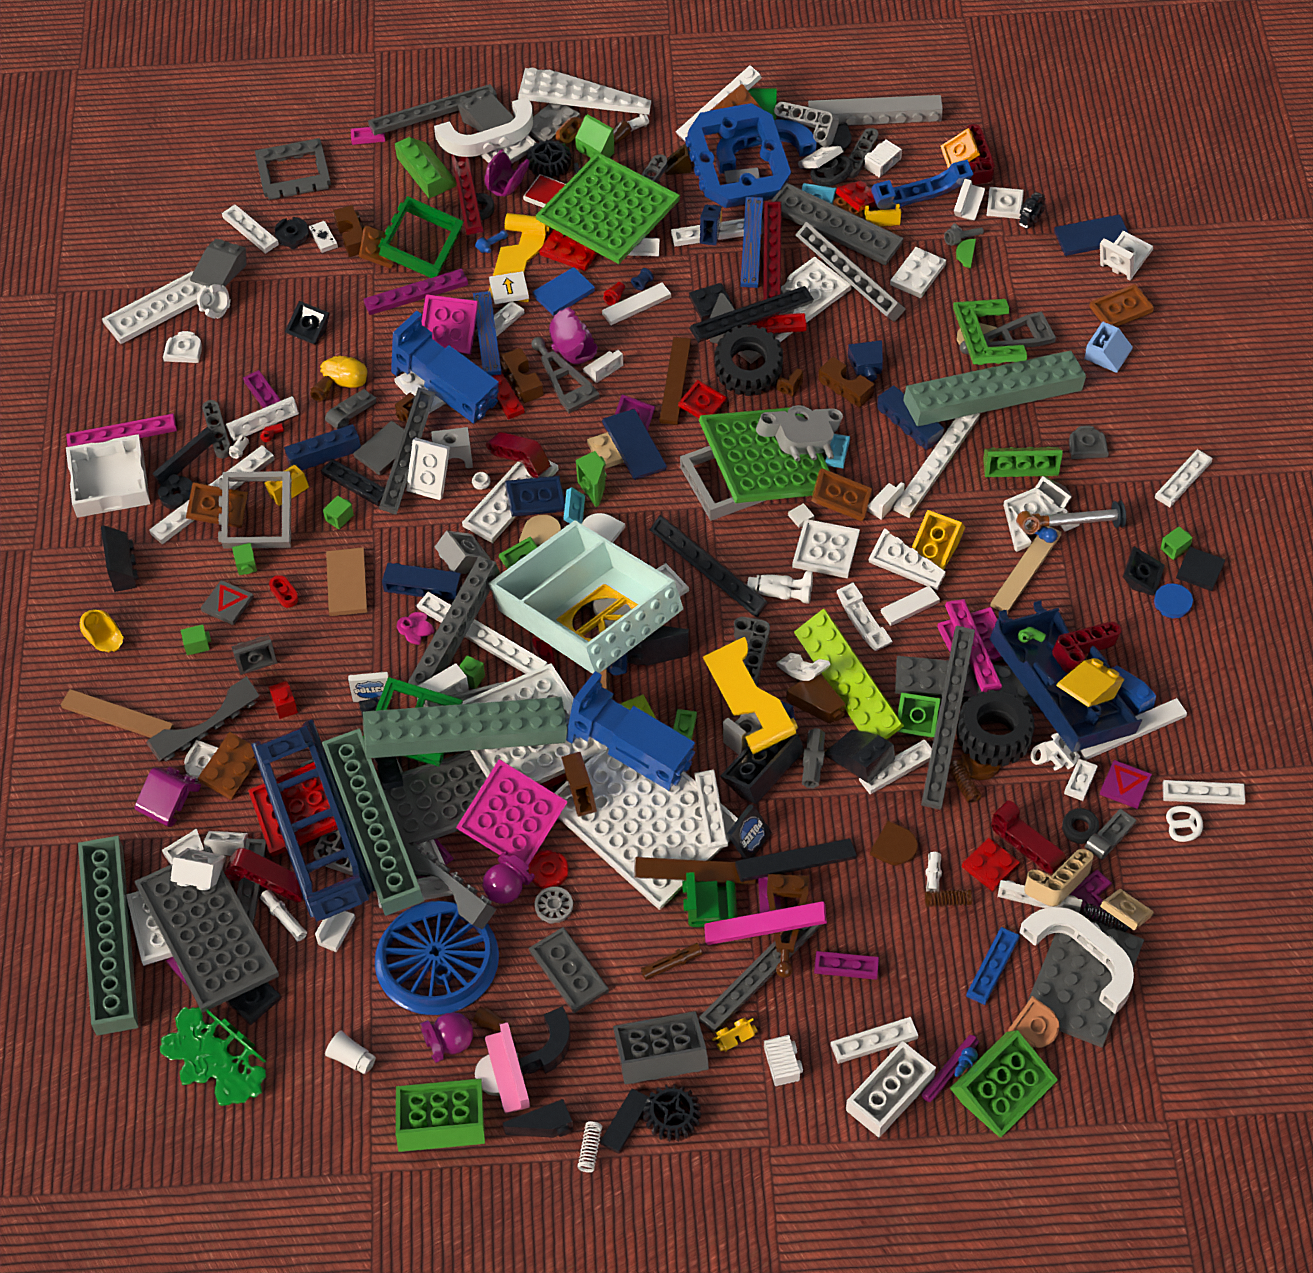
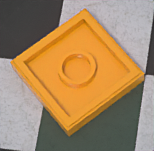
M969 128L940 146L948 168L952 163L966 159L970 162L980 155Z

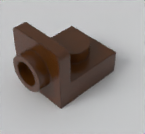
M796 368L794 373L789 375L788 379L779 377L777 380V390L783 394L794 396L803 383V370Z
M411 392L395 404L396 417L407 423L415 399V395Z

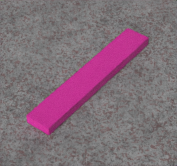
M173 413L66 434L67 445L71 447L88 443H101L138 434L140 438L175 432L177 429Z
M965 600L946 602L945 607L954 628L957 625L975 630L969 663L981 691L1001 690V682Z
M824 902L705 923V942L707 945L826 924V906Z

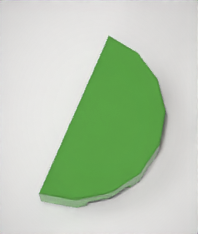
M976 239L964 240L956 249V259L963 263L964 267L971 268Z

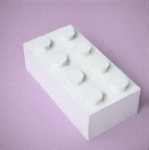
M902 1041L847 1100L846 1111L877 1137H880L934 1079L936 1067Z

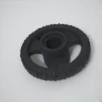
M838 155L822 166L812 168L810 173L811 179L819 186L836 185L846 180L852 174L853 162L845 155ZM823 172L825 178L818 177V173Z

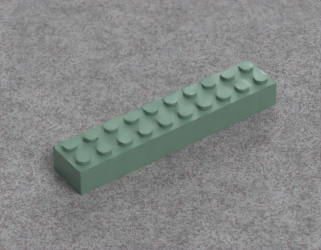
M1066 351L1027 361L907 385L903 401L918 427L1082 391L1086 375L1072 351Z
M562 697L363 712L366 758L559 744L566 742L567 735Z
M360 728L323 741V747L385 916L424 902L371 758H366L365 741Z
M119 836L79 842L78 850L91 1025L96 1036L136 1029L139 1027L123 845Z

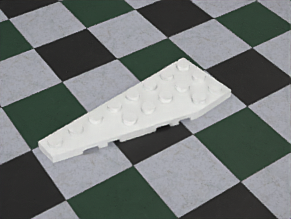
M525 68L518 99L528 97L530 101L647 115H649L651 100L560 72L538 70L536 68Z
M813 257L789 275L787 282L781 287V294L806 286L814 301L811 304L779 315L805 313L807 323L849 292L851 284L816 257ZM793 332L773 334L775 339L781 342ZM751 350L738 353L750 364L762 356L758 352Z

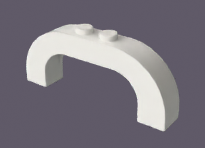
M528 97L512 101L515 118L511 122L472 135L458 133L454 130L450 121L434 126L436 140L448 153L462 157L478 156L513 145L523 140L532 129L533 113L531 102Z
M1061 907L1039 910L1022 922L1020 933L1035 946L1044 937L1052 933L1067 934L1076 940L1111 972L1112 981L1101 991L1099 1001L1115 1014L1124 1006L1132 988L1134 972L1128 955L1113 937L1107 936L1096 923L1090 922L1078 912Z

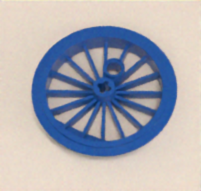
M445 901L425 902L401 913L384 931L376 949L375 971L384 992L399 1006L419 1014L442 1015L467 1007L488 989L498 967V944L488 924H486L483 930L472 925L459 915L457 904ZM438 915L434 942L426 919ZM442 915L453 916L439 941ZM458 919L468 923L447 940ZM423 920L430 943L412 923ZM407 926L423 944L400 935L399 932ZM473 927L480 934L479 936L454 943ZM397 939L418 949L390 947L393 940ZM481 941L485 944L484 952L457 951V949ZM388 954L417 955L396 963L387 964ZM454 957L484 958L481 968H477ZM448 962L474 972L477 975L467 983ZM417 963L397 980L390 974L392 970ZM425 966L411 991L401 986L404 981ZM432 966L429 996L415 994ZM441 970L447 971V974H446V975H445V974H442V976L437 975V973H438L439 971H441ZM452 974L464 986L451 993L448 985L452 980ZM434 982L439 985H445L448 994L433 996Z

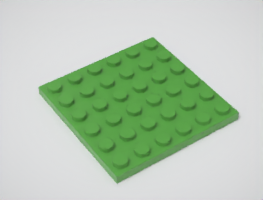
M597 152L536 214V220L620 264L678 203L680 195Z
M790 408L700 416L699 422L735 503L812 496L820 469L823 468L829 471L821 453H816V460H812L809 454H800V460L795 461L792 455L781 450L775 436L763 437L756 432V427L762 413L786 411L788 413Z

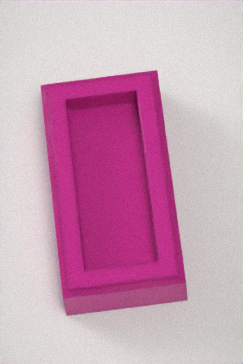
M370 127L351 129L352 145L385 142V133L374 136Z

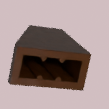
M821 674L809 681L802 680L786 691V701L827 723L838 721L845 715V702Z
M581 752L562 756L561 759L577 816L597 812L590 779Z

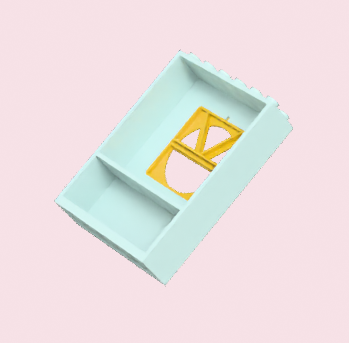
M576 520L489 582L498 610L592 674L595 671L598 673L602 672L683 610L673 579ZM602 598L618 599L577 631L574 630L572 625L573 617L582 606ZM625 604L631 608L625 615L613 614ZM605 620L616 621L606 628ZM598 625L599 635L593 639L584 637L586 633Z

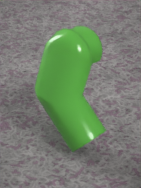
M1027 627L1018 633V640L1023 643L1031 639L1043 642L1046 634L1032 627Z

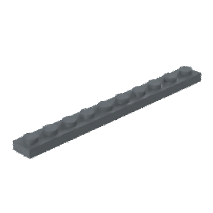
M956 625L922 796V806L939 810L942 808L975 633L974 629Z

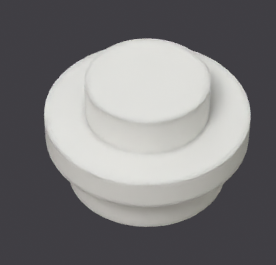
M478 472L472 478V485L476 489H486L490 485V477L484 472Z

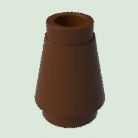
M626 121L618 122L614 128V145L630 135L632 128Z
M324 376L311 388V397L318 402L325 400L332 386L333 379L329 376Z
M481 1006L473 1019L477 1026L501 1032L500 1024L506 1023L505 1020L489 1008Z

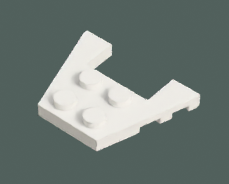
M1038 488L1009 498L1003 504L1016 552L1029 547L1032 542L1016 523L1019 513L1030 511L1032 514L1039 513L1040 516L1068 513L1065 508H1060L1054 504V500ZM1028 520L1025 525H1028L1031 520ZM1069 524L1060 526L1063 528L1064 531H1068L1072 528L1079 526L1080 524Z

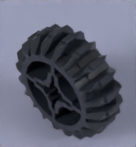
M553 138L551 141L546 139V141L540 140L539 143L534 142V145L530 146L529 151H527L526 159L530 161L528 168L533 174L538 176L541 174L552 179L553 176L558 177L559 174L564 175V172L568 171V168L571 166L572 155L565 143H561L560 140L555 141Z
M666 1084L665 1090L658 1087L656 1089L657 1094L651 1092V1099H646V1106L643 1107V1113L645 1114L643 1119L647 1122V1129H652L653 1136L659 1133L660 1140L667 1136V1141L669 1142L672 1140V1137L679 1141L681 1135L687 1139L688 1132L694 1133V1127L699 1126L698 1119L701 1118V1112H699L701 1105L697 1103L698 1098L696 1096L692 1097L691 1090L685 1092L684 1085L680 1089H677L676 1084L673 1085V1088H669ZM681 1102L688 1107L690 1114L685 1113V1110L680 1108ZM676 1108V1113L673 1112V1114H670L669 1116V1112L671 1113V1111H674ZM655 1111L664 1117V1123H661L656 1118Z

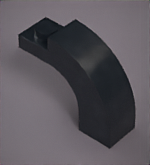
M563 1006L543 1014L544 1023L550 1034L549 1040L542 1049L518 1059L522 1075L535 1073L541 1067L546 1074L555 1069L565 1058L570 1047L571 1035L569 1020Z

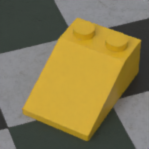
M927 510L912 548L919 555L927 558L944 570L960 542L965 526L960 521Z
M1091 658L1084 660L1060 680L1057 686L1090 707L1114 699L1124 678L1119 676V672L1105 667L1101 660Z

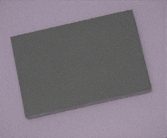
M390 421L353 453L354 457L378 475L383 474L394 463L404 429Z

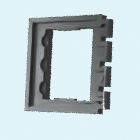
M320 138L255 150L264 196L268 197L269 200L279 199L281 194L284 197L297 195V191H300V194L314 192L313 188H316L317 191L328 189V185H331ZM305 154L316 156L315 161L318 174L320 173V175L271 184L269 169H267V164L271 161H285L289 157L301 158Z

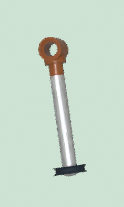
M1119 500L1118 503L1113 501L1110 510L1040 516L1039 513L1032 514L1030 511H1022L1018 514L1016 523L1026 534H1034L1041 527L1112 521L1115 528L1119 526L1123 528L1126 524V510L1124 503ZM1028 520H1031L1028 525H1025Z

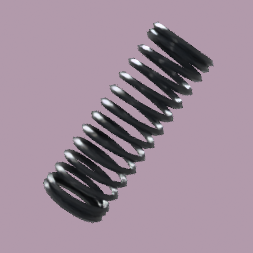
M1087 903L1083 909L1082 915L1088 920L1091 919L1095 923L1098 921V924L1108 925V927L1116 928L1119 931L1126 932L1129 929V926L1123 922L1119 929L1121 921L1110 913L1107 915V911L1104 913V909L1099 906L1096 907V905L1093 906Z

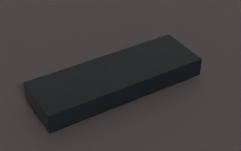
M631 1088L602 1137L600 1145L620 1154L643 1115L646 1099L651 1098Z

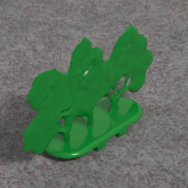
M184 1007L175 1017L178 1032L163 1036L161 1038L162 1045L160 1046L161 1054L170 1060L184 1059V1065L179 1071L182 1085L191 1084L193 1081L206 1083L210 1077H214L216 1079L215 1096L220 1106L232 1103H245L249 1097H257L259 1094H262L261 1083L266 1077V1070L260 1066H250L248 1057L254 1054L262 1062L265 1063L267 1061L253 1049L255 1044L240 1033L225 1018L221 1021L208 1009L206 1012L215 1020L212 1024L204 1023L199 1007L190 1009ZM218 1024L230 1033L226 1040L214 1037L213 1034ZM202 1029H208L204 1034L201 1033ZM234 1038L245 1046L240 1056H232L227 1052V1045ZM234 1059H238L237 1063L232 1062ZM241 1060H244L242 1064L245 1065L243 1073L238 1071ZM248 1068L251 1070L250 1074H247Z

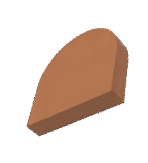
M1032 996L1008 1031L1018 1030L1030 1046L1042 1048L1054 1042L1058 1036L1060 1025L1057 1015L1049 1007Z

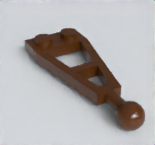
M768 874L767 900L769 911L776 910L774 897L801 898L799 906L806 905L809 876ZM800 928L793 929L789 943L781 942L780 932L773 933L776 951L781 952V961L776 966V972L782 978H787L792 974L793 968L789 963V953H794Z

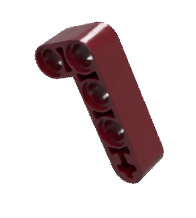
M971 124L966 129L969 128L971 130L980 155L974 158L972 162H969L973 172V176L969 180H971L972 185L988 183L993 180L995 165L981 127Z
M499 432L486 443V447L492 455L523 463L527 472L533 478H538L551 467L544 450L535 440Z
M1106 622L1062 634L1058 637L1052 654L1062 669L1069 674L1084 661L1085 654L1089 653L1092 646H1095L1098 651L1113 647L1122 628L1116 622Z
M1007 800L993 814L991 823L993 831L1044 871L1050 874L1053 873L1066 860L1065 854L1019 818L1020 809L1014 802Z
M239 848L231 855L224 871L227 878L240 881L245 877L291 901H302L303 894L294 872L246 848Z

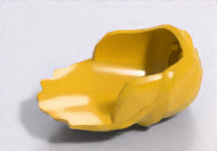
M333 356L322 362L320 366L323 376L331 377L339 386L358 388L366 382L367 368L355 358Z
M89 610L81 616V632L97 650L105 652L119 650L124 637L108 613L102 610Z

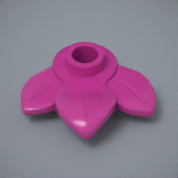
M422 612L412 613L409 617H402L397 621L399 633L405 635L407 641L416 645H420L421 636H428L435 632L433 626L426 621L428 615Z

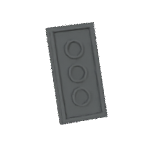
M564 927L529 947V952L573 1013H576L609 992L607 985Z

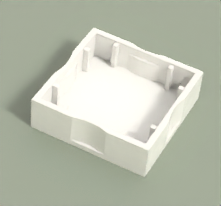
M139 434L101 443L66 447L68 469L71 474L72 505L77 518L150 504L144 453Z

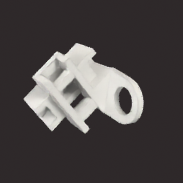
M1058 733L1052 734L1053 740L1033 747L1031 751L1032 762L1036 765H1041L1051 760L1055 764L1054 770L1063 767V765L1070 769L1080 758L1077 752H1071ZM1037 750H1040L1041 758L1037 761L1035 754Z

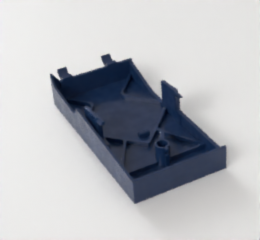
M1041 600L1034 602L1036 614L1013 620L1007 616V610L999 611V618L989 640L1072 753L1136 734L1142 719L1137 720L1118 693L1112 700L1088 707L1057 686L1058 682L1068 675L1052 654L1058 637L1069 633L1059 608L1047 611V609L1042 607ZM1027 627H1032L1045 633L1046 636L1043 642L1031 639L1023 643L1018 640V633ZM1092 646L1087 658L1084 660L1097 658L1104 663L1105 667L1110 669L1104 656L1095 646Z

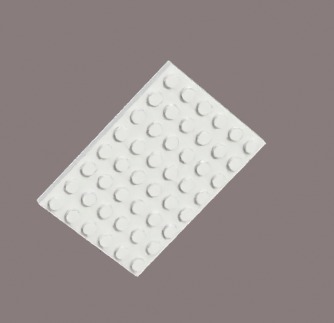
M603 746L585 763L597 812L578 817L568 782H565L555 792L556 795L568 801L558 818L654 906L661 910L682 889V881L634 878L635 857L710 861L723 847L708 850L696 781L683 771L681 773L682 778L678 785H673L668 791L608 755L609 748ZM721 804L727 841L729 842L730 838L727 832L738 818Z

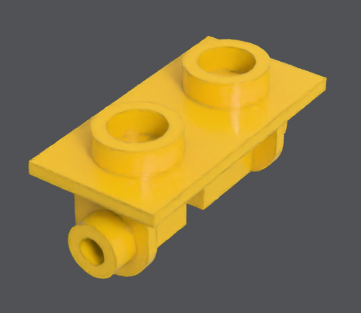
M744 1017L734 1023L736 1027L730 1030L725 1027L717 1031V1037L712 1040L718 1039L717 1047L719 1051L724 1050L726 1052L738 1045L735 1039L736 1036L739 1037L741 1043L754 1037L758 1031L755 1025L751 1026L749 1023L753 1021V1018L746 1020Z

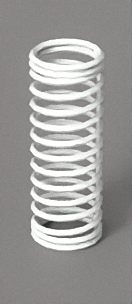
M590 1121L585 1125L583 1145L580 1152L581 1156L578 1163V1169L583 1172H593L595 1169L594 1163H596L595 1160L597 1159L595 1156H597V1149L599 1148L597 1145H599L600 1131L602 1130L600 1123ZM587 1134L598 1135L599 1137L589 1136ZM588 1138L598 1139V1141L590 1140ZM586 1141L596 1142L598 1144H592ZM586 1145L596 1146L597 1148L588 1147ZM586 1148L594 1149V1150H596V1151H589V1150H586ZM584 1152L594 1153L596 1155L586 1154ZM584 1156L594 1157V1159L586 1158ZM583 1159L592 1160L594 1162H587ZM581 1166L589 1167V1168H592V1169H585V1168H582Z

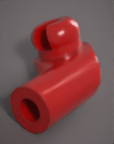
M282 423L265 427L260 435L261 440L269 442L276 433L284 432Z

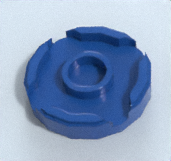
M1178 584L1161 586L1156 591L1154 598L1155 608L1162 612V615L1169 618L1183 617L1191 611L1193 603L1192 594L1189 590Z

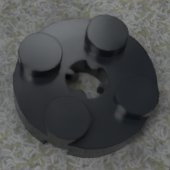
M292 217L293 219L287 220V218L282 219L275 226V238L283 246L291 249L298 248L309 237L307 223L298 217Z
M170 475L158 489V496L162 505L172 510L182 506L190 499L193 482L183 476ZM175 491L181 492L180 494L176 493L175 495H173Z

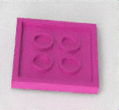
M426 295L422 325L432 332V339L444 348L450 345L459 353L471 354L479 302Z
M989 607L970 613L991 662L1003 660V657L989 640L997 621L992 608ZM951 619L940 622L937 626L949 652L951 651L955 630Z

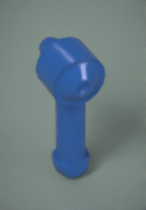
M502 230L487 240L482 237L477 240L475 247L481 253H490V246L501 239H506L508 233Z

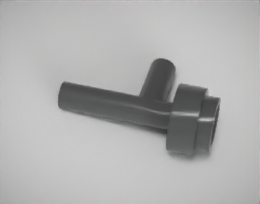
M954 223L951 229L945 232L944 239L946 244L954 246L960 244L962 238L983 234L984 230L980 227L963 231Z

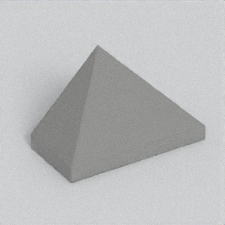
M1045 476L1041 477L1035 487L1054 500V504L1060 508H1065L1073 497L1065 486Z

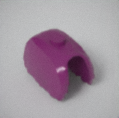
M501 149L487 166L485 174L487 189L496 196L511 195L522 182L530 161L526 159L525 162L518 165L516 170H513L509 156Z
M569 307L560 310L551 320L549 325V333L553 341L551 346L556 353H560L568 362L580 364L592 359L597 353L598 346L594 343V338H592L590 331L586 329L587 326L578 319L575 311Z

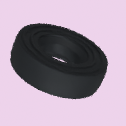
M476 193L478 204L486 205L484 209L479 210L481 220L488 219L494 213V201L491 196L485 193Z
M1076 808L1065 815L1062 830L1070 841L1077 844H1085L1094 833H1098L1099 821L1090 810ZM1077 820H1083L1088 824V829L1085 832H1078L1074 829L1073 823Z

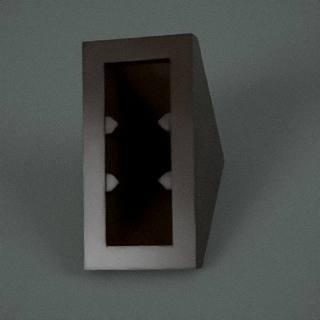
M686 143L667 158L666 175L691 173L690 149L686 146Z

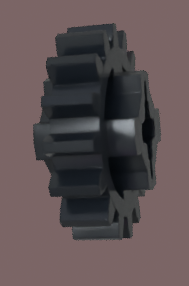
M1035 192L1031 198L1025 200L1019 213L1021 214L1019 217L1021 218L1019 220L1020 226L1029 229L1033 226V223L1039 221L1045 210V195Z

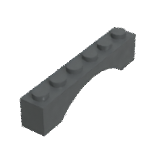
M246 676L228 689L220 709L207 721L188 729H164L148 739L146 743L159 762L163 759L167 762L176 756L174 752L178 749L184 751L192 745L191 741L195 738L201 740L208 735L207 731L209 729H218L225 724L223 720L230 717L233 719L241 714L240 709L246 706L249 709L257 703L256 699L260 695Z
M405 841L403 845L415 876H434L440 878L453 893L459 915L472 925L483 930L497 910L491 905L492 900L483 894L481 897L476 894L478 890L470 884L466 886L463 883L464 879L456 873L454 875L449 873L451 870L443 863H440V865L436 863L437 858L428 852L427 854L423 853L424 848L415 842L410 844Z

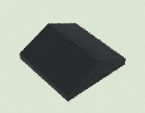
M299 301L285 333L316 345L326 332L330 313Z
M1134 546L1132 547L1122 577L1132 590L1154 596L1165 565Z

